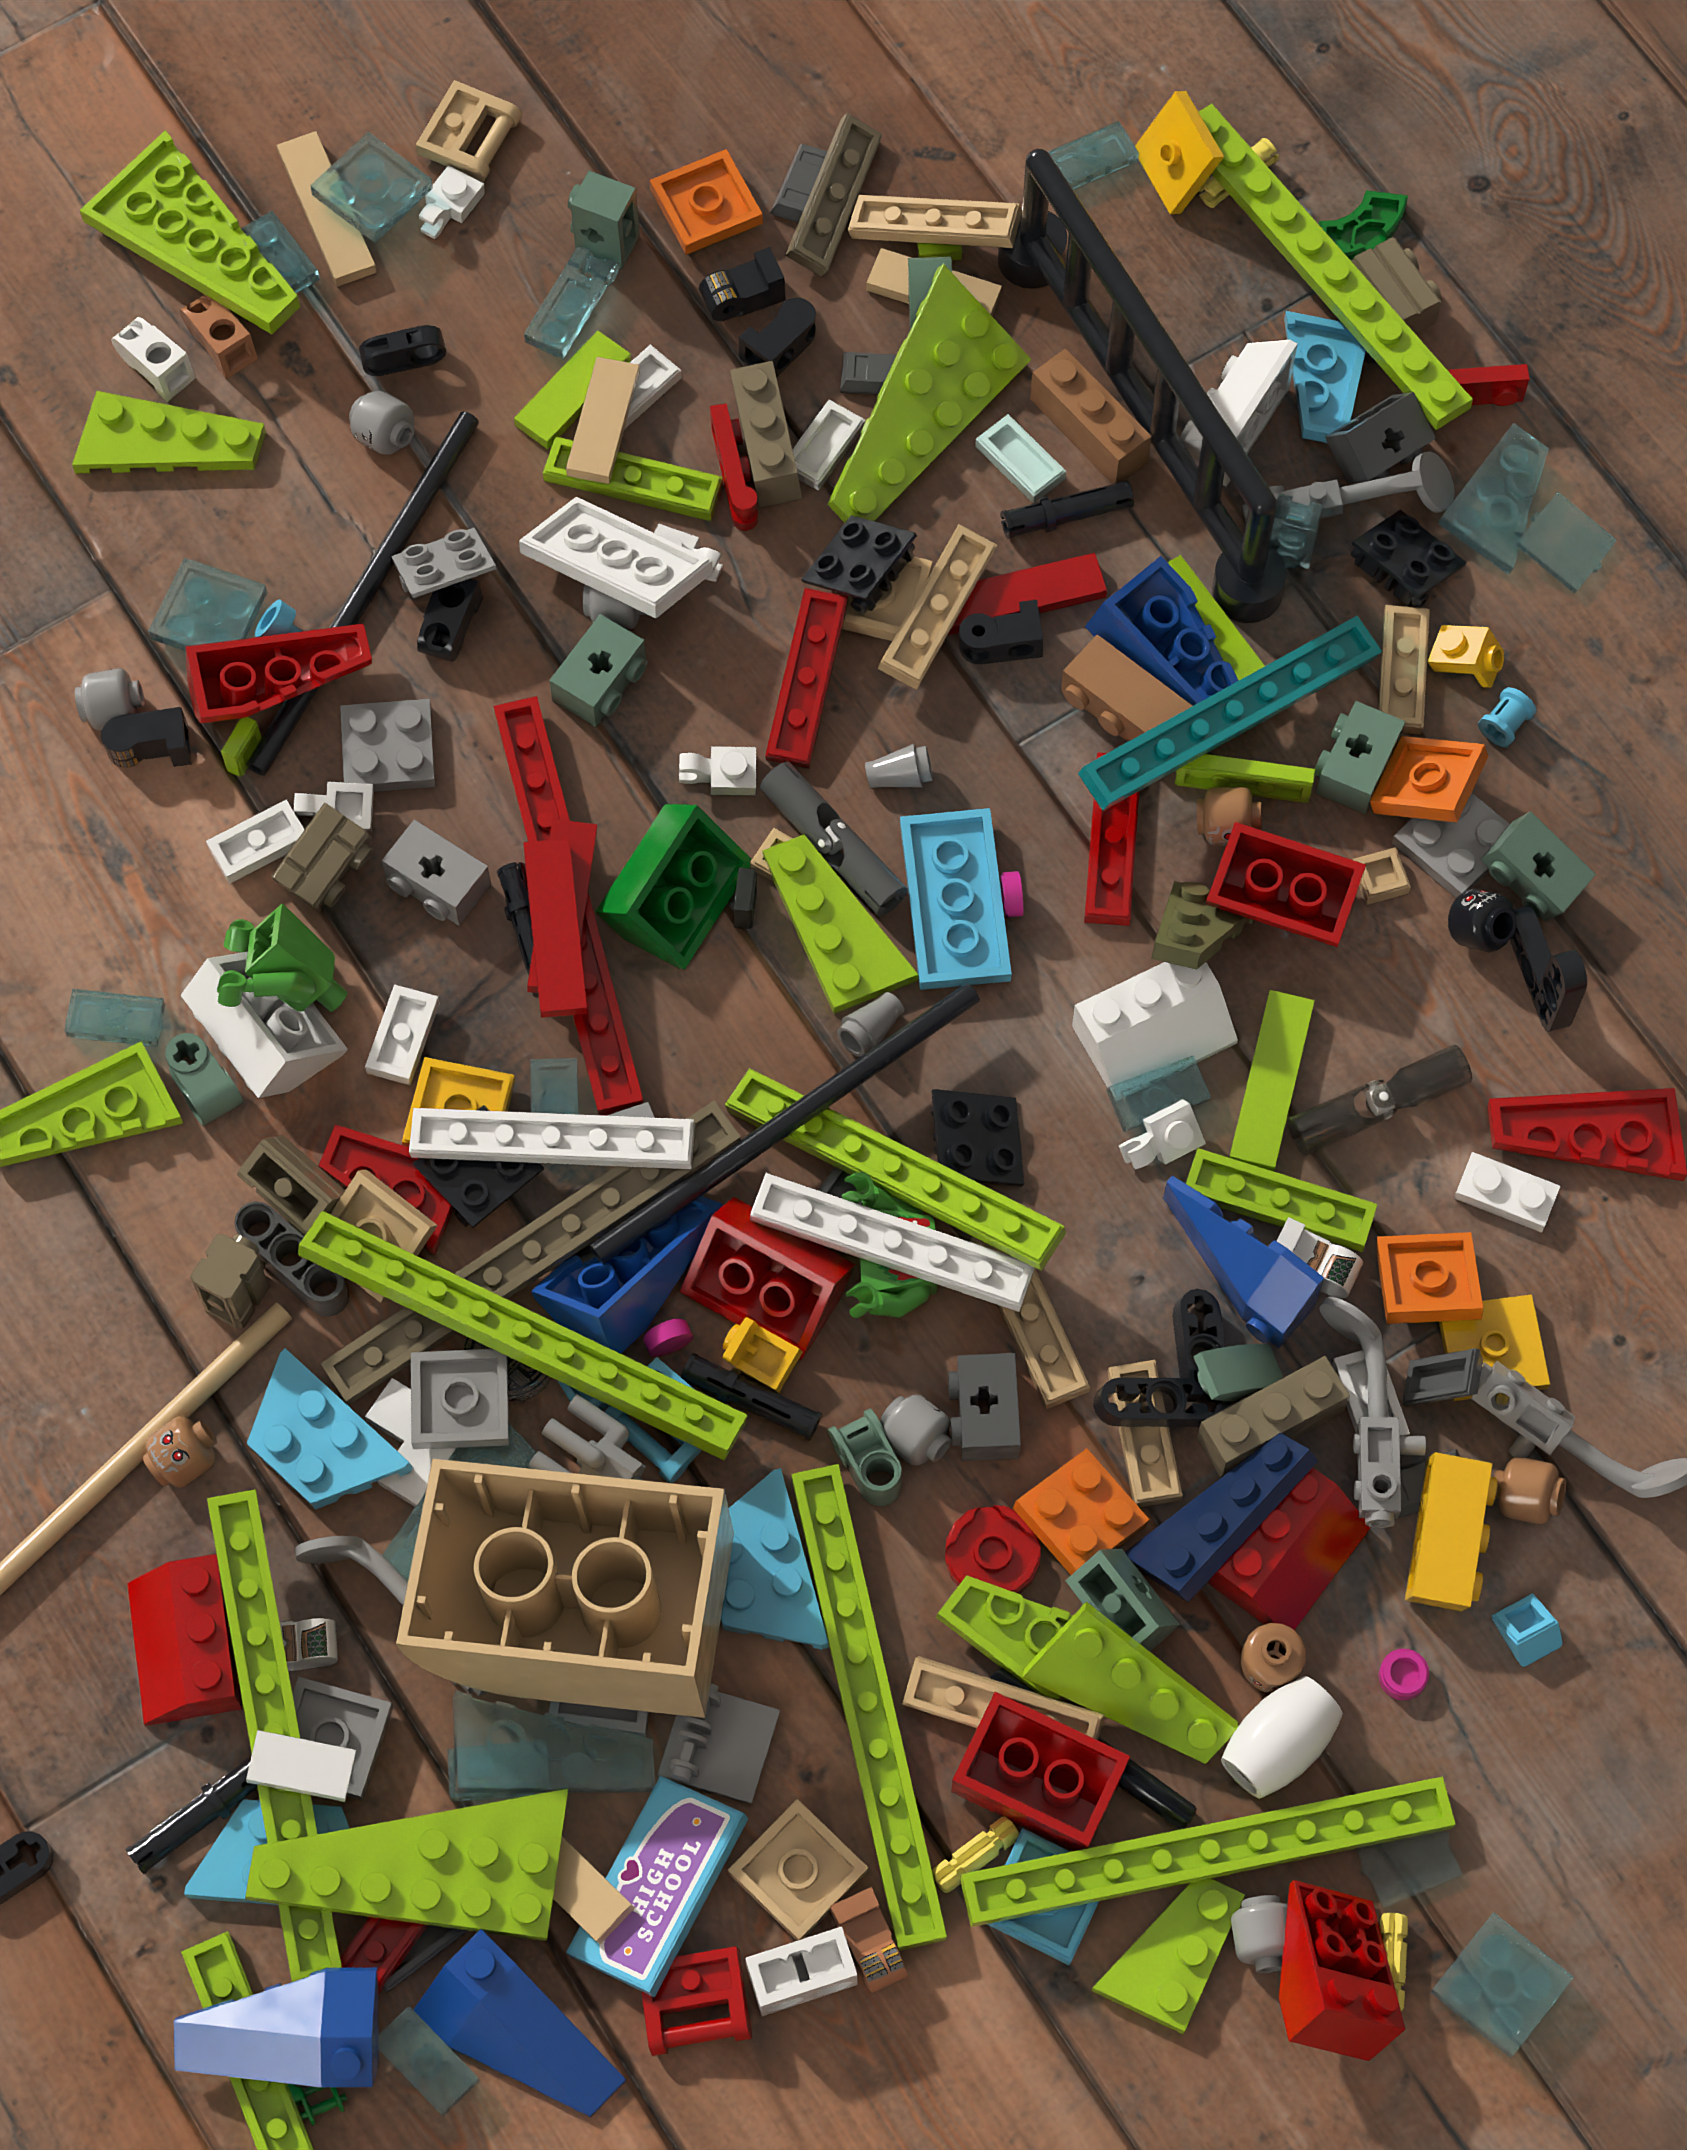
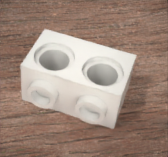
M842 1926L745 1958L746 1968L761 2016L857 1985L858 1975Z

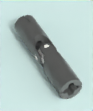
M787 761L779 764L766 775L760 785V790L802 835L805 834L819 853L877 916L886 915L901 903L908 892V888L850 826L839 817L838 813L790 762ZM842 848H843L844 853H845L844 855L839 851V850H841Z

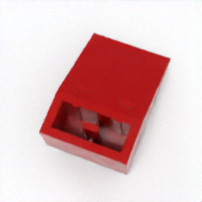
M1293 1880L1289 1884L1285 1944L1283 1947L1279 2002L1289 2042L1370 2061L1406 2030L1373 1901Z

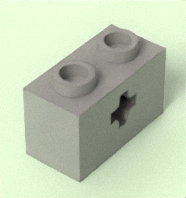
M415 819L382 859L386 883L393 891L403 897L412 895L423 903L424 909L433 917L441 921L447 918L458 926L461 925L491 886L487 865Z

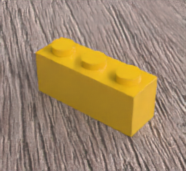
M1437 1452L1426 1459L1405 1601L1462 1612L1471 1607L1472 1601L1477 1602L1479 1600L1483 1574L1476 1572L1479 1553L1485 1554L1490 1537V1525L1483 1524L1486 1505H1493L1497 1491V1477L1491 1476L1492 1463Z

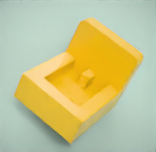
M1441 625L1427 662L1434 672L1474 674L1482 687L1491 688L1497 673L1503 667L1504 650L1489 627Z
M745 1317L741 1325L735 1324L728 1332L723 1343V1349L726 1351L722 1358L730 1366L779 1393L803 1352L798 1347L760 1327L754 1320Z

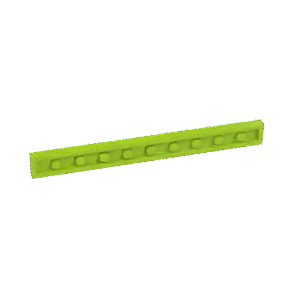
M1210 104L1200 110V116L1224 155L1223 160L1213 171L1212 175L1403 393L1414 392L1428 422L1434 429L1441 428L1471 409L1472 397L1214 105Z
M321 1211L299 1244V1256L724 1461L745 1426L747 1414L324 1211Z
M839 1464L791 1474L897 1950L901 1951L946 1941L947 1934Z
M256 1489L207 1498L251 1753L253 1752L257 1730L300 1739ZM257 1785L267 1844L318 1834L311 1795ZM278 1904L291 1981L294 1982L309 1977L310 1973L324 1968H342L332 1912Z
M1442 1776L964 1873L961 1875L960 1881L970 1925L975 1927L1449 1830L1456 1824Z

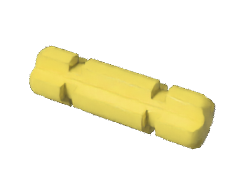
M1006 1816L999 1818L989 1826L988 1833L982 1831L954 1852L951 1861L948 1862L945 1859L932 1869L934 1882L944 1893L951 1892L961 1884L960 1877L962 1874L980 1870L999 1855L1000 1848L1006 1850L1016 1842L1019 1831Z
M1384 1913L1380 1918L1379 1927L1402 2012L1404 2009L1405 1991L1401 1990V1986L1405 1984L1407 1943L1403 1942V1938L1408 1936V1918L1406 1915L1399 1913Z

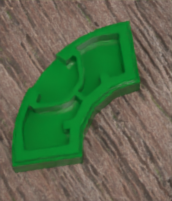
M1366 190L1361 204L1351 214L1337 220L1319 221V225L1350 260H1353L1356 255L1370 248L1373 250L1376 245L1392 238L1402 222L1408 195Z

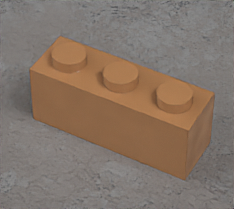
M1066 348L1032 372L1030 400L1112 484L1127 479L1148 463L1152 436Z
M1098 634L1063 670L1061 691L1066 700L1073 707L1079 710L1085 709L1095 716L1101 727L1113 736L1120 735L1126 741L1138 737L1192 707L1190 703Z

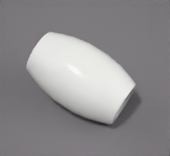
M1307 1676L1300 1677L1272 1692L1243 1719L1233 1733L1221 1758V1762L1227 1772L1242 1788L1258 1799L1263 1798L1287 1786L1316 1761L1331 1741L1343 1716V1712L1333 1697L1321 1685Z

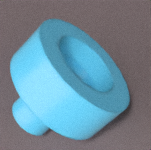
M280 599L275 601L260 619L255 630V636L263 637L302 632L301 629L292 624L296 616V610Z

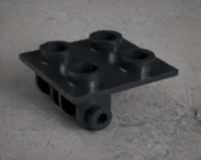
M1401 509L1352 542V545L1355 547L1351 552V556L1355 559L1354 564L1372 578L1375 576L1374 581L1378 584L1390 575L1384 589L1389 592L1396 587L1393 595L1407 607L1421 608L1429 598V595L1426 594L1428 591L1463 568L1467 563L1454 553L1450 546L1439 541L1424 529L1415 518L1408 516Z
M851 515L801 580L803 583L851 596L853 598L850 603L851 607L856 612L865 614L867 610H874L876 603L883 595L882 591H888L891 588L890 581H896L906 564L914 558L913 551L915 545L912 542L917 535L911 531Z
M933 1089L931 1091L933 1103L931 1115L934 1116L935 1133L933 1134V1140L936 1142L934 1152L937 1155L938 1163L976 1182L1023 1186L1024 1175L1016 1098Z
M483 1105L477 1111L490 1110L485 1105ZM418 1158L412 1163L456 1210L454 1214L465 1227L470 1225L472 1228L476 1227L545 1169L541 1163Z

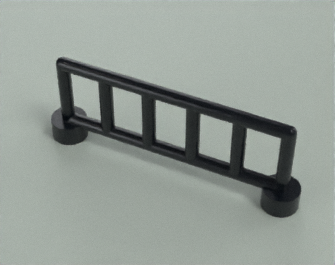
M1044 149L1030 151L1025 161L1022 216L1013 248L998 247L997 259L1001 273L1008 281L1023 288L1034 289L1047 285L1051 287L1137 422L1152 436V445L1222 551L1215 567L1212 585L1213 598L1228 618L1234 621L1255 623L1267 619L1278 609L1281 603L1286 580L1284 560L1270 546L1277 509L1275 496L1050 154ZM1049 203L1058 216L1048 211ZM1092 269L1113 299L1110 330L1089 299ZM1135 336H1137L1157 367L1154 398L1132 365ZM1180 403L1203 437L1199 465L1196 464L1176 433ZM1225 472L1249 507L1244 536L1220 500Z

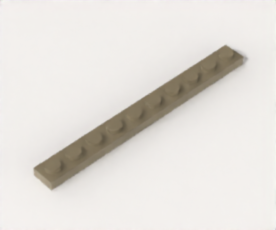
M714 1100L687 1118L694 1119L695 1122L692 1169L615 1166L456 1272L455 1275L505 1299H509L739 1142L741 1136ZM404 1307L320 1364L349 1406L411 1364V1352H429L458 1332Z

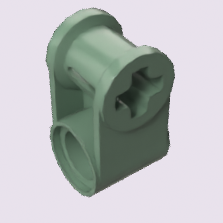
M182 1033L169 1041L165 1057L169 1065L171 1077L182 1092L190 1110L203 1127L244 1103L238 1088L229 1074L219 1065L205 1042L199 1036L192 1033ZM188 1056L191 1061L196 1062L189 1065L185 1060L181 1061V1059Z
M869 1408L863 1412L862 1418L839 1429L835 1426L827 1429L837 1456L848 1469L862 1497L868 1503L882 1507L896 1501L902 1491V1468L874 1411ZM877 1471H885L893 1477L888 1484L883 1486L874 1485L868 1480L869 1476Z

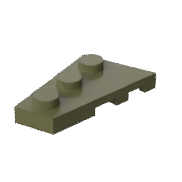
M1174 881L1155 940L1151 959L1197 970L1221 950L1225 939L1228 937L1236 938L1242 933L1243 925L1246 922L1253 924L1255 920L1206 905L1210 890L1203 884Z

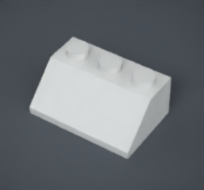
M1292 340L1247 343L1239 357L1233 355L1228 360L1221 375L1223 382L1217 390L1211 388L1207 393L1246 454H1248L1289 390L1298 344ZM1190 420L1185 426L1180 439L1196 464L1199 465L1203 437L1192 420ZM1225 472L1223 485L1227 486L1230 478Z
M248 952L207 958L182 992L181 997L193 1011L195 1018L202 1023L218 1044L220 1051L230 1060L242 1076L247 1087L258 1098L292 1091L346 1053L348 1048L313 1003L300 1012L294 1010L277 996L254 997L253 992H243L240 1005L226 1007L219 1004L217 986L224 972L234 970L243 974L246 979H252L245 973Z
M1163 962L1076 1004L1074 1007L1072 1027L1115 1102L1211 1057L1238 1042L1220 985L1206 962L1197 970Z

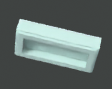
M1009 414L976 438L975 447L1033 504L1037 502L1038 498L1045 496L1066 479V470Z

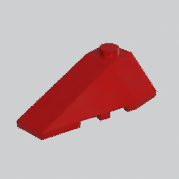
M364 624L186 646L187 682L194 715L200 723L246 718L372 664V656Z

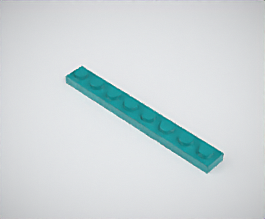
M1357 615L1083 766L1078 775L1104 811L1375 660L1382 653V650Z

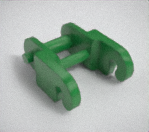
M288 2084L295 2104L298 2106L303 2103L306 2111L300 2113L302 2119L309 2118L312 2126L316 2124L315 2116L337 2106L341 2112L345 2111L342 2102L348 2099L345 2093L339 2095L338 2087H330L333 2097L310 2107L306 2096L326 2087L310 2086L303 2089L302 2087H296V2084Z

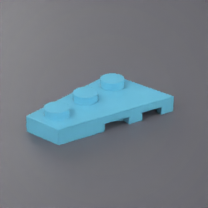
M1286 311L1284 322L1287 340L1298 343L1292 375L1302 438L1327 443L1325 439L1327 435L1351 421L1366 350L1340 321Z

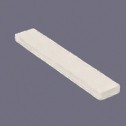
M413 1108L409 1154L411 1158L692 1169L695 1122L694 1119Z
M768 1173L764 1176L750 1213V1221L1020 1312L1034 1272V1267L1010 1255Z

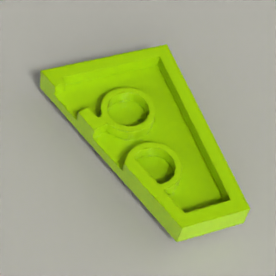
M966 1575L937 1613L936 1618L999 1667L1004 1668L1038 1694L1056 1700L1060 1698V1695L1022 1678L1023 1669L1072 1617L1070 1612L1054 1606L1050 1608L1024 1599L1018 1593Z
M1211 1878L1191 1882L1096 1983L1092 1991L1174 2031L1184 2034L1232 1926L1231 1916L1239 1910L1245 1894Z

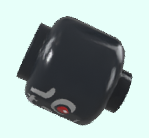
M1471 889L1461 893L1451 905L1448 914V929L1451 937L1457 944L1489 953L1500 950L1508 943L1515 933L1517 919L1512 903L1505 896L1479 889Z

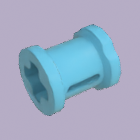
M1510 687L1505 688L1500 693V702L1489 715H1484L1478 722V728L1486 738L1495 745L1506 748L1514 741V733L1525 720L1532 719L1537 711L1535 704L1526 694Z

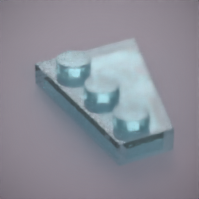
M1513 423L1441 517L1438 524L1509 575L1518 555L1516 553L1527 525V516L1532 499L1537 491L1549 448Z

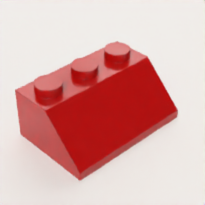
M1235 822L1207 897L1206 905L1338 948L1359 892L1366 864Z
M733 1197L712 1215L680 1292L735 1324L741 1325L745 1317L754 1320L760 1327L798 1347L803 1352L799 1360H802L839 1303L856 1264L820 1244L750 1221V1213L753 1207Z
M1312 1468L1209 1579L1208 1584L1264 1625L1268 1623L1283 1624L1295 1631L1371 1527L1365 1524V1518H1359L1358 1509L1339 1486L1315 1468Z
M217 1554L170 1561L128 1582L144 1725L149 1726L243 1709Z
M995 1691L952 1779L951 1792L1002 1817L1006 1816L1012 1822L1072 1851L1088 1849L1104 1819L1130 1756Z

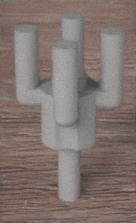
M577 1394L572 1399L567 1410L605 1435L598 1443L594 1440L587 1442L553 1418L544 1427L542 1435L577 1458L576 1464L581 1467L579 1474L643 1480L641 1476L646 1466L621 1450L629 1438L628 1428ZM540 1451L533 1456L528 1466L531 1469L571 1473Z

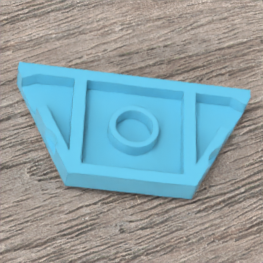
M286 1348L280 1352L247 1445L315 1510L337 1502L345 1494H357L373 1488L371 1483L396 1473L401 1477L409 1474L414 1469L407 1459Z
M781 1468L775 1469L729 1508L734 1539L721 1614L722 1627L726 1631L741 1634L755 1633L762 1635L766 1639L784 1642L785 1639L811 1644L816 1649L829 1648V1643Z
M242 1800L185 1886L184 1895L187 1898L278 1905L246 1900L245 1898L253 1848L257 1845L267 1844L260 1800ZM312 1805L318 1834L350 1829L342 1807Z

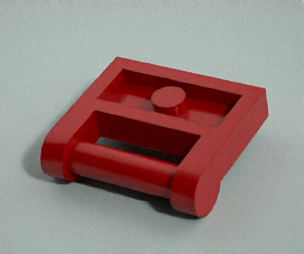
M737 1946L677 1956L674 1958L656 1996L653 1997L642 1992L647 2040L652 2056L668 2054L669 2048L734 2037L736 2042L752 2039V2026L747 2008L740 1949ZM729 2003L730 2017L665 2028L663 2014Z

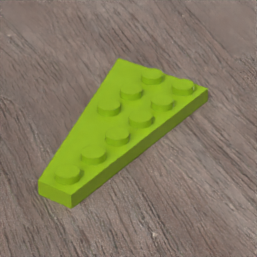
M166 130L80 209L83 222L270 334H273L301 307L297 294L274 265L268 263L259 252L254 240L250 235L247 236L239 226L238 220L207 181L200 178L193 169L191 161L184 153L181 154Z
M944 263L937 268L933 276V283L926 298L918 308L913 326L907 338L903 340L876 398L878 399L870 417L866 420L852 456L848 458L827 503L844 523L851 515L875 521L1032 360Z
M568 1789L254 1846L245 1898L252 1901L476 1932L482 1929L485 1933L546 1941Z

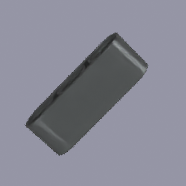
M255 1201L247 1203L239 1209L234 1221L236 1232L259 1247L260 1250L257 1256L266 1264L264 1268L320 1316H334L345 1309L349 1301V1291L344 1277L305 1258H302L299 1263L293 1266L281 1264L284 1256L292 1252H298L299 1244L304 1238L298 1230L264 1202ZM263 1222L270 1225L269 1229L260 1236L248 1234V1230L256 1223ZM332 1282L337 1285L335 1291L328 1296L323 1297L314 1294L315 1289L322 1283Z

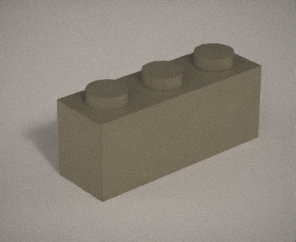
M773 361L731 369L730 373L759 508L802 499L798 472Z
M1323 1356L1202 1421L1197 1440L1219 1477L1222 1478L1277 1434L1282 1433L1294 1440L1341 1415L1346 1409L1350 1394L1327 1357Z

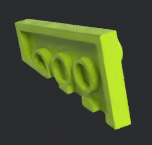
M96 391L72 466L75 474L91 473V469L111 468L112 473L131 472V468L155 467L157 472L174 471L175 467L196 466L198 471L255 470L266 430L264 423Z
M805 834L762 850L773 882L833 1014L881 996L885 992H891L918 981V973Z
M142 1041L1 1109L0 1167L184 1124Z
M1087 1601L1023 1669L1022 1678L1094 1712L1104 1714L1105 1717L1204 1764L1219 1751L1238 1728V1722Z

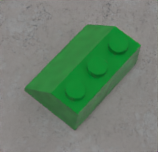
M665 804L595 913L624 940L678 969L685 970L735 892L739 868L749 869L752 858L698 805Z

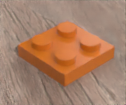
M727 149L650 180V190L685 255L763 224V214Z
M1401 736L1370 799L1373 813L1457 823L1489 757L1485 744Z
M1471 1232L1377 1237L1376 1252L1386 1324L1482 1319L1483 1302Z
M1087 1448L1017 1499L1013 1506L1015 1512L1070 1575L1077 1571L1099 1550L1118 1549L1143 1530L1150 1521L1146 1514Z

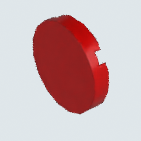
M1000 1505L983 1508L977 1507L968 1510L954 1522L946 1538L945 1563L950 1578L957 1586L960 1585L967 1575L1020 1594L1032 1584L1040 1567L1041 1546L1039 1538L1015 1510Z

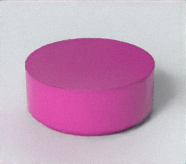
M1019 871L1003 872L1000 875V888L1004 916L1006 918L1023 917V893Z
M672 1319L650 1329L645 1334L643 1341L651 1357H661L688 1345L693 1339V1334L686 1320Z
M1410 1649L1394 1650L1384 1658L1379 1668V1683L1384 1692L1394 1699L1404 1701L1414 1699L1422 1693L1428 1683L1429 1668L1427 1662L1416 1651Z

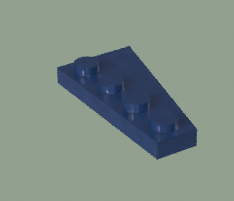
M1279 1433L1125 1553L1141 1573L1188 1603L1314 1467L1318 1460L1308 1448Z

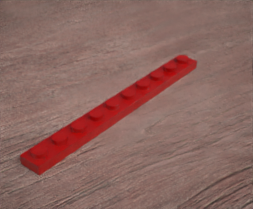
M534 696L493 706L527 841L549 840L552 819L570 821L538 698ZM588 892L581 941L587 1014L573 1015L598 1115L607 1116L642 1104L643 1097Z

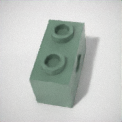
M588 171L582 184H576L573 187L568 199V209H571L572 214L570 232L574 233L575 250L577 253L623 269L640 237L636 188Z
M599 614L549 680L552 701L597 727L605 715L609 717L617 710L622 700V692L630 682L636 683L645 672L648 661L646 660L644 639Z
M1355 701L1348 716L1341 713L1331 734V738L1337 740L1332 751L1323 750L1318 759L1314 773L1315 776L1320 777L1316 794L1366 814L1370 806V799L1402 736L1406 721ZM1354 754H1358L1359 758L1353 757Z
M1531 811L1514 820L1481 857V860L1489 867L1490 875L1498 883L1509 886L1522 899V905L1531 906L1536 916L1542 918L1545 922L1564 913L1596 875Z
M1123 1549L1099 1550L1065 1580L1082 1604L1087 1601L1149 1652L1180 1626L1179 1622Z

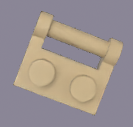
M454 80L416 143L417 155L445 166L449 165L483 183L490 173V162L510 128L517 127L523 116L522 111L508 101ZM486 116L495 117L494 124L475 156L465 153Z

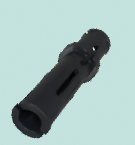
M1123 480L1111 485L1051 500L1047 496L1038 498L1035 504L1001 511L1000 517L1005 519L1001 521L1002 528L1007 539L1045 529L1046 533L1056 530V526L1068 522L1134 507V500H1129V498L1134 497L1129 481Z
M513 862L500 867L497 870V875L506 898L507 906L504 908L506 918L512 921L524 965L529 976L533 937L526 868L522 862L518 864ZM532 993L534 997H539L538 993Z
M696 1353L691 1354L681 1374V1378L684 1381L718 1396L717 1400L726 1405L731 1402L767 1421L804 1437L808 1441L811 1440L819 1425L822 1413L813 1411L777 1392H773L742 1377L743 1372L734 1367L729 1371L698 1356Z
M248 1758L243 1760V1763L215 1784L206 1783L201 1787L203 1793L132 1846H128L125 1849L133 1862L137 1863V1867L143 1874H146L150 1868L218 1817L227 1818L232 1814L229 1810L257 1789V1784L247 1783L246 1781L250 1765Z

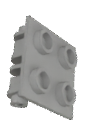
M475 528L454 530L440 540L428 544L411 545L404 549L402 553L391 556L401 575L399 578L405 593L410 592L412 598L497 569Z
M711 1683L705 1718L676 1715L657 1776L752 1804L780 1710L718 1692L719 1687Z

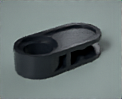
M423 325L369 338L359 346V354L363 370L366 374L383 376L435 364L445 357L446 346L440 328Z

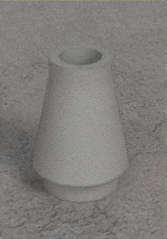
M911 744L874 761L865 762L870 789L877 787L923 788V783L933 781L927 746L916 747L915 744Z
M885 992L880 998L847 1015L842 1019V1026L837 1030L840 1042L850 1053L861 1057L882 1042L895 1021L904 1013L902 1003L895 995Z

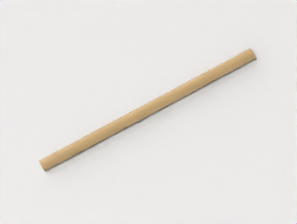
M275 1302L0 1562V1595L143 1461V1455L147 1453L146 1440L150 1435L176 1417L184 1416L188 1418L292 1320L291 1316L280 1304Z

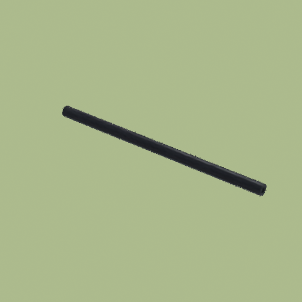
M465 411L460 412L329 628L358 624L394 565L391 556L402 552L478 427L479 420L474 415ZM319 687L283 702L246 763L250 770L262 776L267 774Z
M965 983L589 1245L594 1256L604 1265L979 1003L980 998L975 989L969 983Z

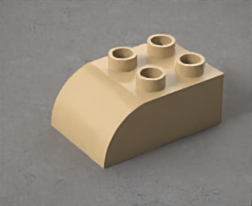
M432 1459L396 1645L408 1659L421 1668L452 1682L490 1693L511 1697L705 1718L734 1539V1530L725 1490Z

